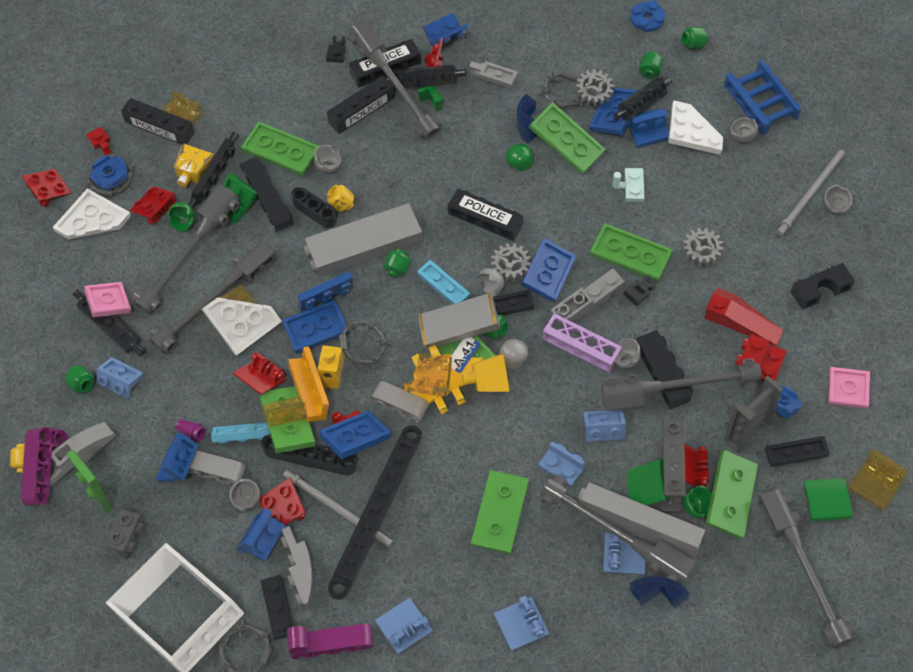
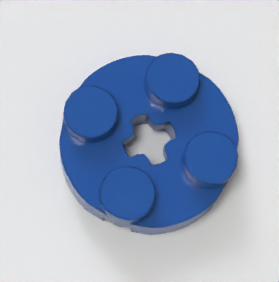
M656 1L642 2L632 7L631 23L637 29L653 32L658 30L664 23L665 12ZM645 15H651V18L648 19Z
M104 156L98 159L92 166L93 171L90 173L93 182L105 191H110L128 178L127 166L123 159L115 156L116 158Z
M781 385L783 391L775 412L787 419L799 412L802 401L799 402L797 400L798 395L793 390Z

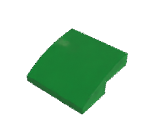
M229 173L222 186L234 192L239 198V208L235 212L230 210L227 214L228 220L236 224L246 214L258 193L233 173Z
M662 459L627 470L629 499L646 506L670 499V497H664V463Z
M844 478L804 481L803 486L808 501L807 508L811 521L852 519L851 502Z

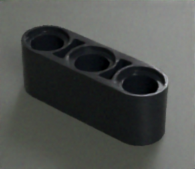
M297 187L292 190V201L297 210L324 228H332L336 225V212L332 206L303 187Z

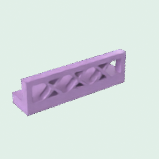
M555 313L543 330V340L609 373L614 368L615 360L622 350L621 346ZM557 321L563 324L564 329L556 330L552 328V325ZM577 331L581 337L574 339L570 337L569 332ZM594 339L597 341L598 346L590 347L587 345L586 340ZM610 347L616 351L610 357L604 354L603 349Z

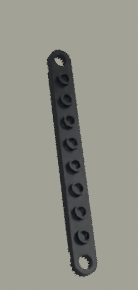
M408 425L403 429L329 582L328 592L333 599H344L356 579L421 441L422 433L417 426ZM409 432L416 433L417 437L415 439L413 438L412 440L409 439L406 436V434ZM336 584H341L345 589L342 593H336L333 587Z

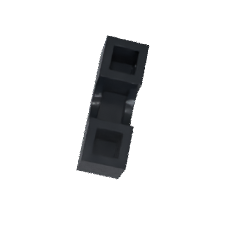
M844 263L831 265L822 272L817 271L808 278L796 280L793 283L791 294L800 308L804 310L819 303L822 294L818 288H829L837 296L851 290L855 280Z

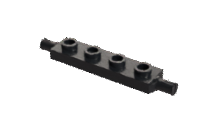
M455 65L392 70L404 88L456 84L459 77L468 76L467 69L457 70Z
M657 77L618 104L619 111L613 114L616 121L620 118L624 121L630 120L668 93L667 86L672 83L669 77L665 79Z
M232 132L229 138H225L193 189L191 200L188 203L193 209L197 203L201 204L204 199L208 198L212 185H216L218 181V175L226 169L228 159L234 156V143L239 137L236 132Z
M78 289L73 292L72 295L79 300L76 304L77 308L126 353L134 350L139 356L144 355L145 350L139 346L141 342L140 337L116 315L93 317L86 295H83Z

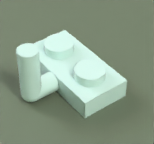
M625 168V182H620L621 173L615 172L613 188L625 189L626 202H644L643 168Z

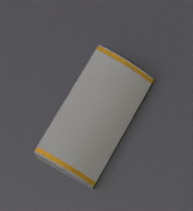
M492 293L419 314L423 345L427 350L433 345L440 347L501 329Z

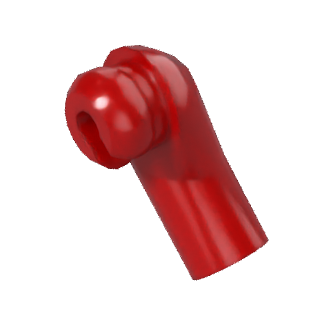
M354 410L348 416H343L339 412H334L331 416L332 423H339L360 413Z

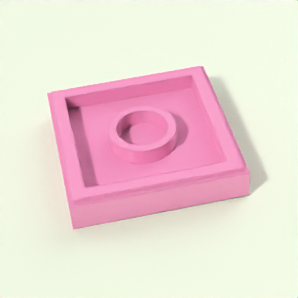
M122 282L84 286V292L93 317L131 312Z
M830 367L828 404L868 409L870 371Z

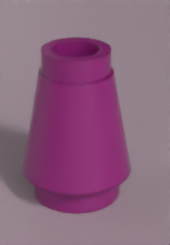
M180 419L175 426L176 430L194 442H200L206 433L205 427L196 422Z

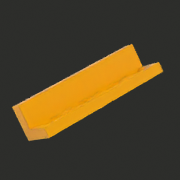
M303 347L302 358L289 359L288 366L307 422L326 420L329 402L310 348Z

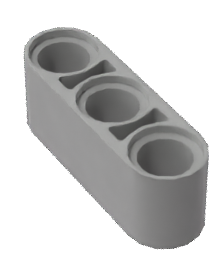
M384 381L379 382L370 398L373 403H379L382 405L381 407L392 412L395 410L399 412V415L408 419H415L417 423L421 422L429 407V403L426 400Z
M196 450L188 473H196L203 478H214L218 482L234 484L237 480L242 479L246 466L235 460Z

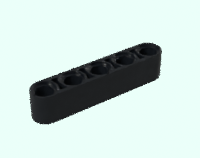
M257 156L240 163L241 170L245 172L249 185H252L253 189L258 193L256 197L257 199L259 198L264 212H267V218L271 225H274L275 232L292 225L289 213Z
M270 434L265 435L261 440L264 454L269 458L345 476L352 475L357 469L353 454L341 459L331 448L316 444L313 447L297 449L291 453H275L274 447L267 448L273 444ZM308 453L313 454L311 457H305ZM328 457H329V458H333V459H332L331 461H329V462H325V461H324V459H326V458H328ZM345 462H351L350 466H343Z

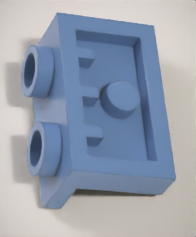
M113 357L97 368V384L125 398L131 396V388L143 379V372Z
M623 409L583 412L587 442L625 439L626 423Z
M551 442L549 450L538 463V467L552 476H561L568 482V486L572 487L584 471L585 462L579 455H573L568 452L563 445Z

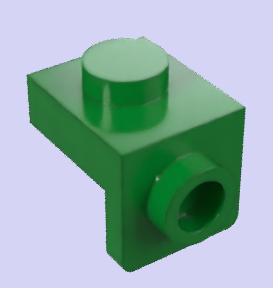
M425 86L418 89L419 102L430 99L435 112L442 110L444 99L442 94L438 93L435 86Z

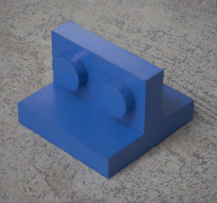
M666 109L647 111L637 114L630 119L627 127L636 148L668 140L669 130L666 126L668 114Z
M264 508L254 517L236 550L241 553L247 551L261 561H266L285 525L270 516L272 512Z

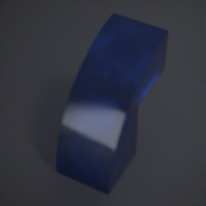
M525 94L517 107L516 124L519 135L528 144L537 136L529 128L530 124L535 120L531 115L536 112L537 101Z
M648 576L631 582L629 587L630 592L641 606L662 592L675 609L688 600L690 594L678 582L661 576Z

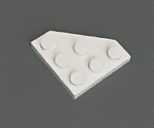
M673 100L668 143L720 155L723 137L691 104Z
M87 188L53 226V229L67 239L120 230L129 220L131 214Z
M216 298L201 309L235 355H238L282 322L271 306L225 298Z

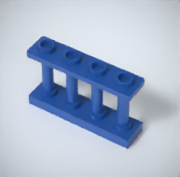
M763 60L758 62L755 72L742 78H736L733 73L726 75L724 86L748 118L755 119L761 135L768 133L770 124L782 117L791 114L795 120L799 118L800 105L793 100L790 92L782 86L779 78L775 77L769 65L765 64ZM759 77H762L766 82L750 91L745 90L742 86ZM769 89L776 95L759 104L755 103L752 97ZM780 101L785 106V109L770 116H765L761 111Z

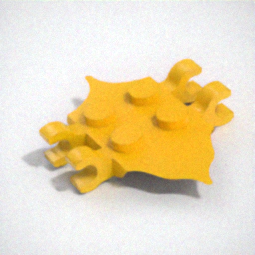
M436 345L428 348L433 360L423 364L419 354L411 357L416 366L413 372L414 387L411 394L426 400L429 404L435 401L442 415L448 412L442 399L445 395L452 392L458 405L466 402L459 389L465 386L463 385L462 374L472 372L471 364L480 361L482 357H471L463 371L458 373L447 366V362L452 355L445 354L441 356Z

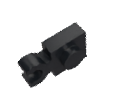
M333 36V45L328 47L326 62L344 63L346 46H344L346 43L345 36L342 37L341 41H336V36Z
M649 275L645 276L641 283L636 280L623 293L636 307L649 297L650 291L654 290L657 284L656 282L653 284L647 283Z

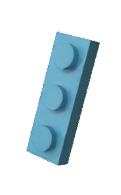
M431 260L417 271V275L451 304L470 298V292Z
M265 422L213 427L211 438L212 442L223 444L234 440L239 442L256 438L262 440L265 435L270 433Z

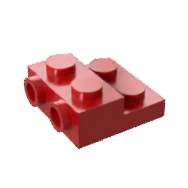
M751 334L749 339L745 338L741 348L744 349L743 355H738L735 365H742L744 359H754L755 363H759L761 369V381L764 382L767 376L772 380H776L787 351L769 345L770 340Z

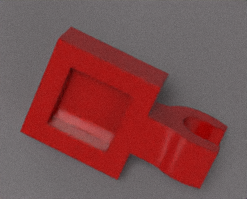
M102 126L86 134L95 150L101 148L105 156L112 153L108 145L111 142L110 138Z

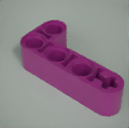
M48 427L27 431L25 435L21 500L24 505H44L48 501L52 449L59 447L68 440V435L65 431Z
M369 624L309 632L303 626L287 629L288 650L292 659H298V657L305 656V658L317 657L319 654L324 653L326 655L338 654L340 651L345 650L353 652L373 648L372 629Z

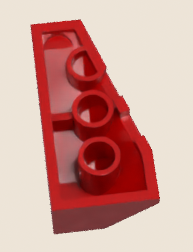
M717 288L713 293L704 317L706 320L750 336L753 334L770 340L769 344L777 346L783 329L736 294Z

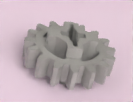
M593 69L592 73L587 70L585 75L580 74V79H577L575 87L577 97H581V102L586 100L587 105H590V103H593L594 106L597 103L603 105L604 100L609 102L610 97L613 96V79H608V74L602 75V70L599 73H596L595 69Z
M698 228L696 233L691 230L690 235L685 236L682 245V252L686 254V260L691 258V264L698 262V266L704 263L708 267L709 262L715 264L716 259L720 260L724 249L722 247L723 241H719L720 235L714 236L715 231L709 233L707 228L704 231Z
M508 243L506 248L499 246V251L494 250V256H491V268L497 270L502 277H505L506 282L509 279L516 282L517 277L522 280L523 274H526L531 264V256H528V250L523 252V246L516 248L515 243L513 247H510Z

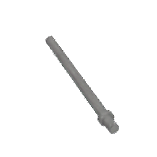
M843 150L837 152L789 216L782 220L781 226L776 231L777 234L783 236L787 229L790 230L793 221L845 155Z
M288 469L284 471L283 476L287 479L291 478L294 486H299L357 526L360 520L359 517L301 479L302 477L299 474L295 475ZM379 531L375 536V539L388 548L394 542Z

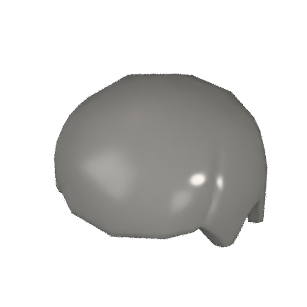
M747 117L735 120L730 127L732 137L740 143H748L754 140L758 133V125L755 119Z
M321 145L316 148L314 164L320 171L332 173L340 167L342 160L339 151L335 152L330 145Z
M834 185L825 192L823 202L826 209L831 213L842 214L851 207L852 196L847 188Z
M484 268L478 274L479 282L485 283V292L492 293V296L495 297L503 290L505 282L497 270Z
M631 338L621 339L619 346L622 347V350L614 364L617 367L629 369L636 366L641 359L640 345Z
M518 339L506 340L499 350V354H504L505 365L509 369L522 367L529 355L528 347L523 341Z
M248 478L234 482L229 491V499L232 505L240 510L254 507L260 498L259 487L256 482Z

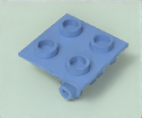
M605 533L603 572L645 575V560L628 543L612 533Z
M523 596L519 598L518 603L494 613L511 651L550 634L532 597L527 598Z
M411 598L403 601L375 620L397 654L433 632L429 626V621L425 616H422Z

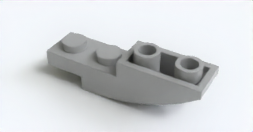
M613 268L584 290L581 287L552 308L551 311L553 314L555 313L569 321L576 320L611 299L610 295L623 287L625 282Z
M105 422L85 429L52 451L50 486H53L74 467L66 453L74 450L81 460L87 462L116 436Z
M288 526L282 529L284 536L281 537L284 548H289L291 552L288 555L292 565L289 568L291 575L287 577L291 587L297 588L298 593L295 596L299 606L304 605L305 610H309L314 589L312 564L305 541L296 544L291 529Z

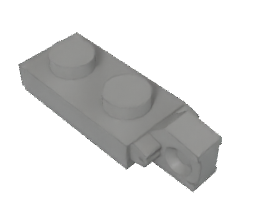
M471 61L469 65V73L475 74L477 78L512 89L518 76V72L487 61L481 64Z

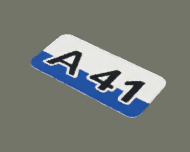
M471 337L463 339L447 362V366L458 373L462 372L480 343Z

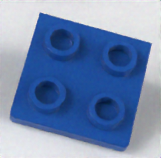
M453 12L422 28L432 46L438 44L441 38L443 39V45L450 41L451 38L453 40L466 33L465 29L469 25L466 24L460 27Z
M176 433L172 445L168 447L156 481L185 480L198 444L184 434Z

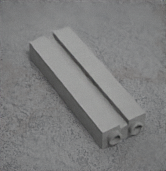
M408 203L305 238L306 246H303L306 256H310L312 259L309 261L312 271H316L319 277L394 251V249H401L423 241V236L413 210Z
M590 482L586 489H581L578 497L579 503L624 532L653 545L659 539H662L695 560L705 529Z

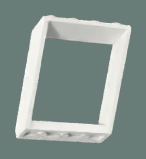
M167 543L106 602L122 621L179 672H189L244 614L229 596ZM182 565L224 603L170 656L128 617Z

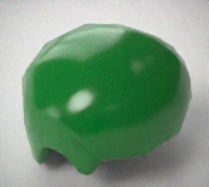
M514 144L508 149L505 156L508 165L511 168H517L518 171L530 169L535 160L530 147L525 144Z
M174 203L167 213L170 218L169 225L177 231H188L195 221L194 210L187 203ZM185 219L187 222L181 223V220Z
M697 486L687 491L686 496L683 497L685 511L691 517L698 519L707 516L712 492L704 486Z

